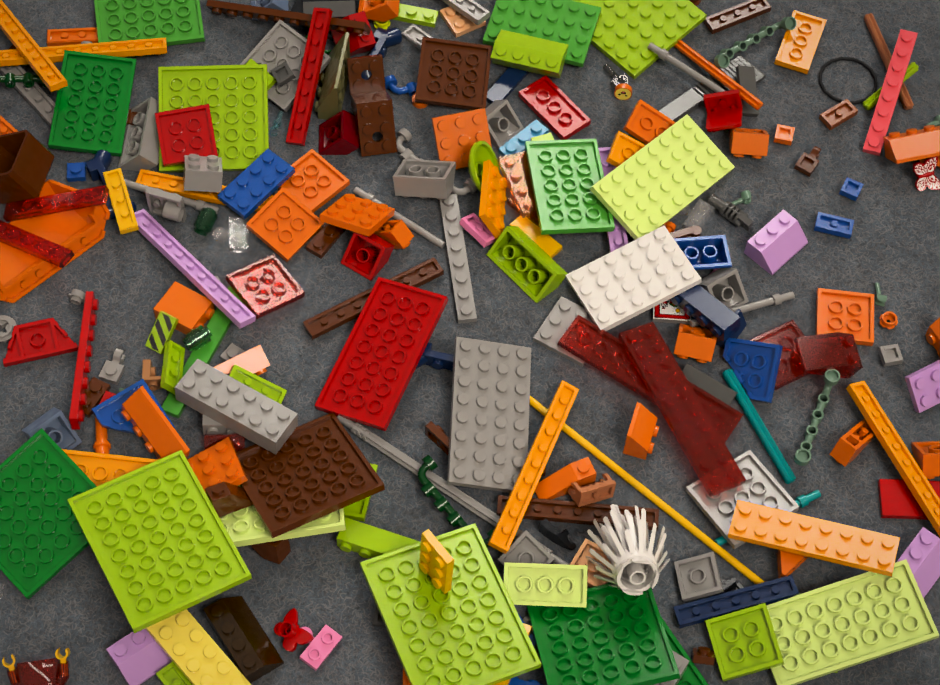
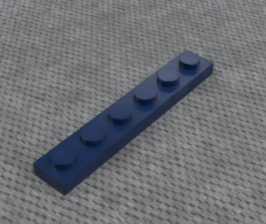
M789 575L673 607V612L680 629L759 604L766 603V605L799 595L793 576Z

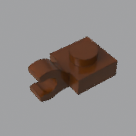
M815 146L810 154L804 152L796 162L794 169L810 177L819 165L820 161L817 158L820 156L821 149Z

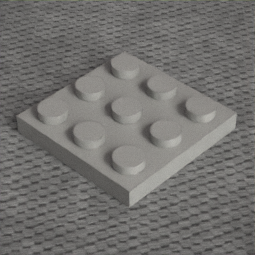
M561 296L534 335L533 341L583 367L605 332L600 333L585 308Z

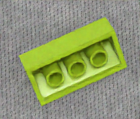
M501 29L495 40L490 58L494 64L560 79L569 45Z
M506 226L486 254L536 303L557 289L568 274L518 226Z

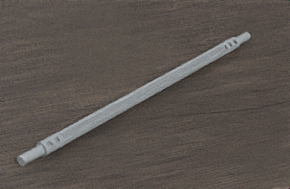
M337 416L341 424L349 428L351 433L418 476V471L422 464L358 422L354 423L349 419ZM429 469L427 470L426 477L436 489L492 526H496L500 518L499 515L455 486L448 485L446 480L434 472H431ZM518 528L513 540L516 541L524 532ZM540 543L556 559L553 564L568 565L567 562L553 554L551 549Z

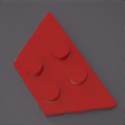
M54 318L16 325L12 331V338L9 341L3 365L8 367L78 351V345L71 340L66 331L59 326Z

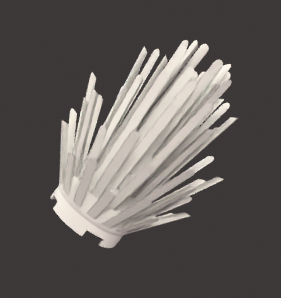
M612 504L610 505L611 511L609 513L616 532H614L612 524L606 516L603 518L605 525L598 524L596 519L593 521L605 543L597 535H594L590 529L587 531L611 564L592 548L589 549V552L608 568L589 556H586V558L596 565L595 568L610 577L595 574L593 575L595 578L610 582L609 586L618 588L628 595H642L643 591L650 587L652 589L655 587L659 579V573L670 560L669 558L664 561L667 556V551L663 553V544L667 537L666 533H664L665 527L663 526L653 554L657 525L653 523L649 543L646 510L644 508L641 509L640 519L638 506L635 505L636 516L633 517L629 510H624L625 513L623 515L620 513L618 505Z

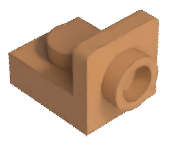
M151 359L143 360L142 379H144L152 391L163 389L160 387L161 376H157L156 367L152 366Z

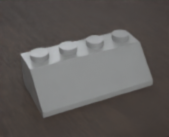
M153 97L148 98L131 109V112L138 113L133 119L134 125L128 124L126 127L122 156H120L118 168H121V170H150L159 163V136L155 113L159 112V101Z

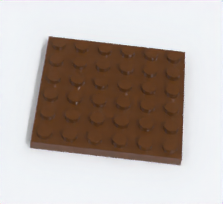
M334 413L296 427L276 455L257 444L236 452L248 481L240 486L245 491L253 508L272 538L385 490L384 483Z

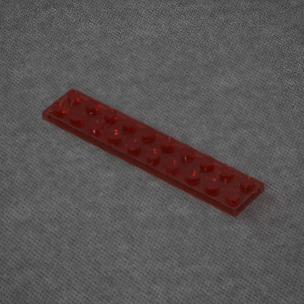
M580 315L575 318L558 341V346L724 446L744 415L605 330H600L598 326Z
M654 322L619 333V340L708 495L711 497L744 484L746 481L745 477Z

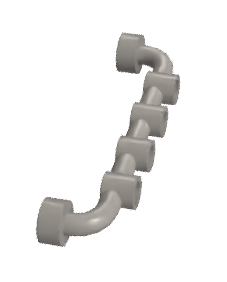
M401 128L397 132L398 138L396 139L397 150L401 153L399 155L402 161L403 159L423 160L416 157L409 148L403 147L402 143H408L412 139V135L406 128ZM468 178L463 183L464 188H457L453 185L452 193L462 196L469 192L473 194L478 189L471 178Z

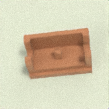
M604 473L602 476L605 480L600 479L599 482L581 487L576 482L571 483L574 489L569 488L568 493L577 506L581 507L612 498L616 482L607 473Z

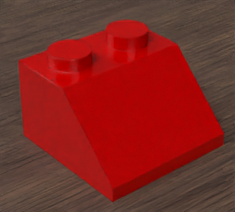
M365 11L342 18L365 22L370 27ZM331 30L330 32L336 45L344 34ZM372 30L370 35L363 34V36H356L349 32L350 56L373 50L376 41Z
M354 232L341 260V264L372 281L388 262L395 245L374 233L370 236H365Z

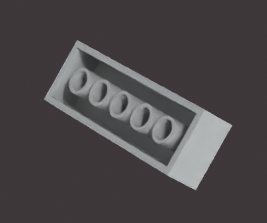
M199 359L194 362L175 386L176 400L275 455L298 426V413Z

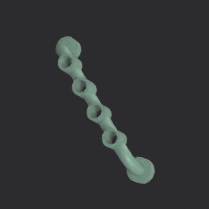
M792 16L784 17L782 21L771 26L761 27L759 33L748 34L746 40L736 41L732 48L722 49L720 54L716 55L714 59L715 66L726 68L735 53L747 50V47L751 44H758L762 38L772 36L774 31L780 28L784 30L795 29L797 25L796 19Z
M828 369L824 374L823 380L825 385L822 393L817 398V407L811 414V423L804 433L805 439L794 455V461L800 466H806L810 462L811 443L816 438L818 424L821 423L824 417L823 411L829 403V394L832 386L836 385L840 379V373L836 369Z

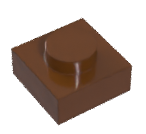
M703 646L692 648L693 663L714 666L715 656L713 650Z

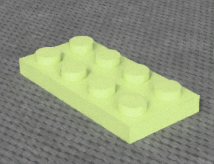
M504 562V585L514 605L587 608L588 565Z

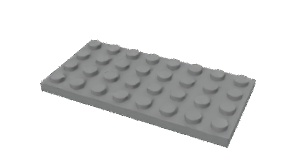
M456 336L453 360L448 485L511 493L528 453L531 374L530 347Z

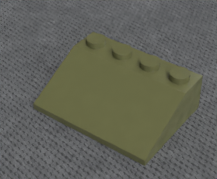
M345 32L329 53L331 60L324 69L326 70L325 73H322L321 84L323 85L318 90V98L320 99L315 104V112H318V119L328 120L342 111L348 82L346 58H350L349 32Z

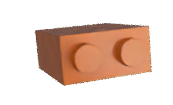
M176 281L153 308L156 319L160 311H164L179 319L175 329L191 338L202 332L204 324L208 319H211L215 312L214 303L211 300Z

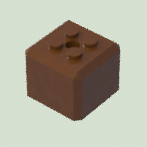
M28 130L0 135V204L39 197L53 164L54 155Z

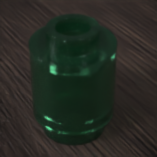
M208 207L200 210L194 223V231L197 234L207 236L211 232L218 218L215 210Z
M200 325L185 334L182 341L190 352L196 351L211 341L210 337L212 334L207 326L203 328Z

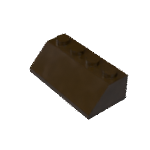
M242 596L222 598L203 609L206 620L234 665L250 684L284 664V661Z

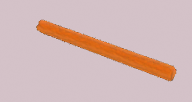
M679 40L674 45L681 53L728 89H739L741 98L753 108L759 110L763 106V102L682 40Z

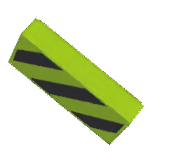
M160 311L145 346L160 354H164L165 343L171 339L179 319L164 311Z

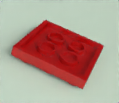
M209 104L155 113L164 167L184 164V155L218 156Z

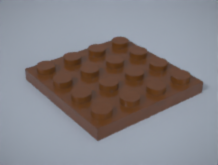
M422 37L415 102L470 110L486 108L492 46Z

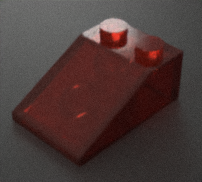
M835 332L796 337L794 339L803 373L824 375L826 370L832 368L839 371L840 378L848 379L863 368L853 334Z

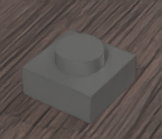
M286 61L271 70L280 87L296 78Z

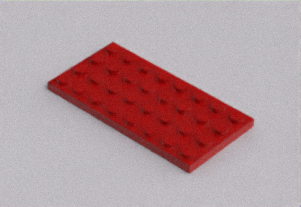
M378 277L314 405L315 408L386 431L448 302L447 296Z

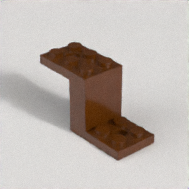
M382 54L346 58L351 110L357 119L361 156L397 152L393 104L385 88ZM364 70H369L371 72V75L368 79H363L361 77V73ZM375 132L382 133V137L378 141L372 138Z

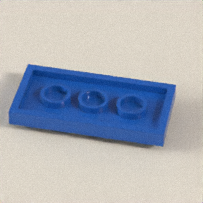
M267 149L217 195L218 199L243 219H246L295 173V168L270 149Z

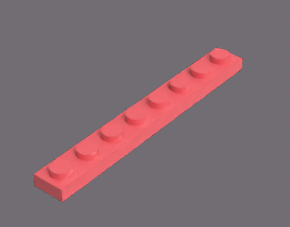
M900 30L862 152L877 156L881 154L884 145L883 137L887 135L918 36L916 32Z

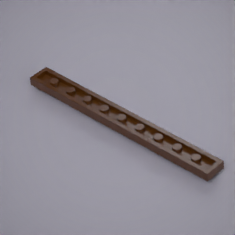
M207 0L206 4L211 12L216 15L223 13L230 17L242 16L248 20L257 18L262 22L270 20L274 23H277L280 19L284 23H289L295 27L304 25L306 28H310L312 14L217 0ZM331 17L329 31L336 30L342 34L350 32L356 36H363V34L370 35L371 28L365 22Z

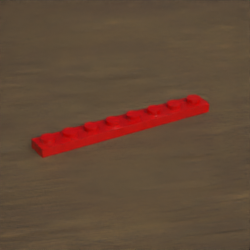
M328 8L313 9L286 137V143L290 145L305 146L333 12Z
M86 291L69 414L72 430H80L81 422H84L85 419L83 405L87 403L85 389L89 387V379L87 377V373L91 371L89 357L93 356L91 341L95 340V331L93 330V326L97 324L95 310L99 309V301L95 299L94 291Z

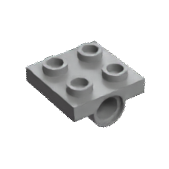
M147 187L145 194L150 213L173 221L185 222L187 215L183 196L177 193H169L159 188Z

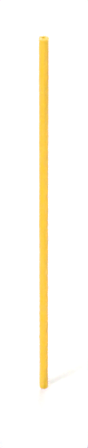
M530 396L529 405L545 417L548 409ZM564 423L562 428L564 433L754 584L765 582Z

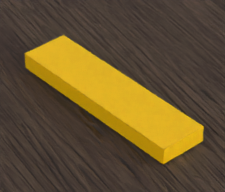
M121 168L103 172L120 234L139 230Z

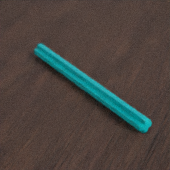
M725 370L722 374L729 388L738 392L735 397L783 480L786 484L794 482L796 477L733 370Z

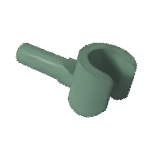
M749 190L741 192V198L731 203L733 205L741 203L750 204L751 192Z
M876 282L874 304L884 307L887 296L881 295L880 285Z

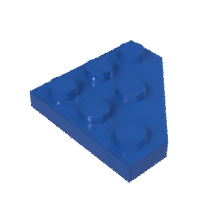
M728 338L725 342L723 357L733 369L739 382L746 389L750 399L772 403L783 346Z
M144 379L92 408L93 414L102 427L135 434L132 429L134 427L130 420L127 422L121 415V407L135 391L143 386L175 429V426Z

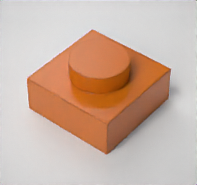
M777 124L773 142L791 146L795 128Z

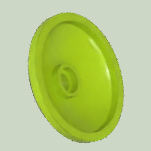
M485 141L475 142L468 158L470 178L480 192L483 161L491 160L499 170L497 157L492 147Z

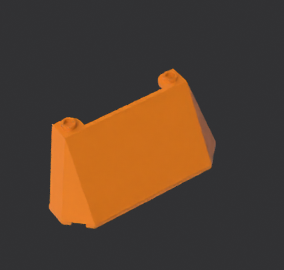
M47 180L38 197L40 201L0 229V301L15 303L101 241L105 236L106 221L110 217V211L101 197L91 195L57 181Z

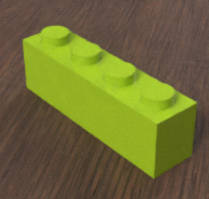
M345 517L346 530L339 531L336 538L337 546L341 550L356 552L361 557L367 559L420 542Z

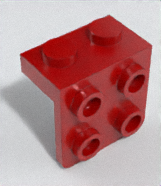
M739 89L704 95L703 99L707 111V132L736 129L742 126L743 104Z

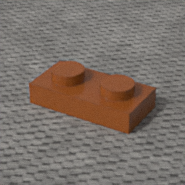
M845 99L821 113L819 119L829 130H832L856 116L858 109L848 99Z

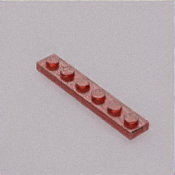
M106 185L7 203L3 218L6 222L103 205L107 203L109 189Z
M0 220V242L60 268H63L74 256L73 251Z

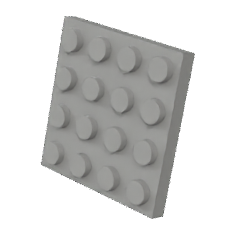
M279 19L240 65H245L250 59H253L257 64H267V72L273 76L271 70L286 61L296 78L281 87L276 82L268 90V99L287 112L294 104L307 39ZM325 52L323 55L320 73L325 69V67L329 64L331 60V57L327 55Z
M751 450L686 487L687 494L733 549L746 543L728 538L737 500L793 513L799 511L800 507Z

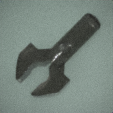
M609 64L603 66V69L613 79L610 84L613 89L620 84L618 81L628 84L626 74L620 76Z

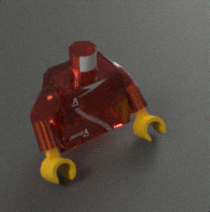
M59 647L55 652L56 658L17 663V667L14 666L16 657L11 654L13 662L8 664L5 662V657H3L2 664L8 668L7 674L11 685H65L69 679V661L66 658L70 655V649L66 648V656H62Z

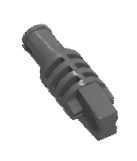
M714 193L707 200L708 204L716 208L722 217L732 222L735 226H741L747 231L753 226V221L748 218V214L731 202L723 201Z

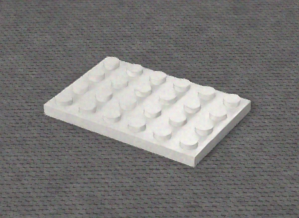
M665 226L566 275V280L601 334L702 283L701 277Z

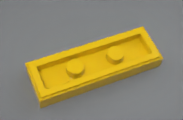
M523 214L509 225L518 226L551 258L562 250L563 246L548 234L541 235L540 227Z

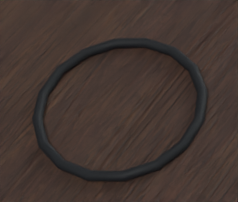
M838 57L829 60L822 66L818 74L819 85L823 92L834 101L842 102L844 100L830 94L822 83V74L825 68L833 62L846 60L859 63L868 69L874 78V88L871 94L864 99L850 101L853 105L863 103L878 88L877 76L873 69L865 62L856 58Z

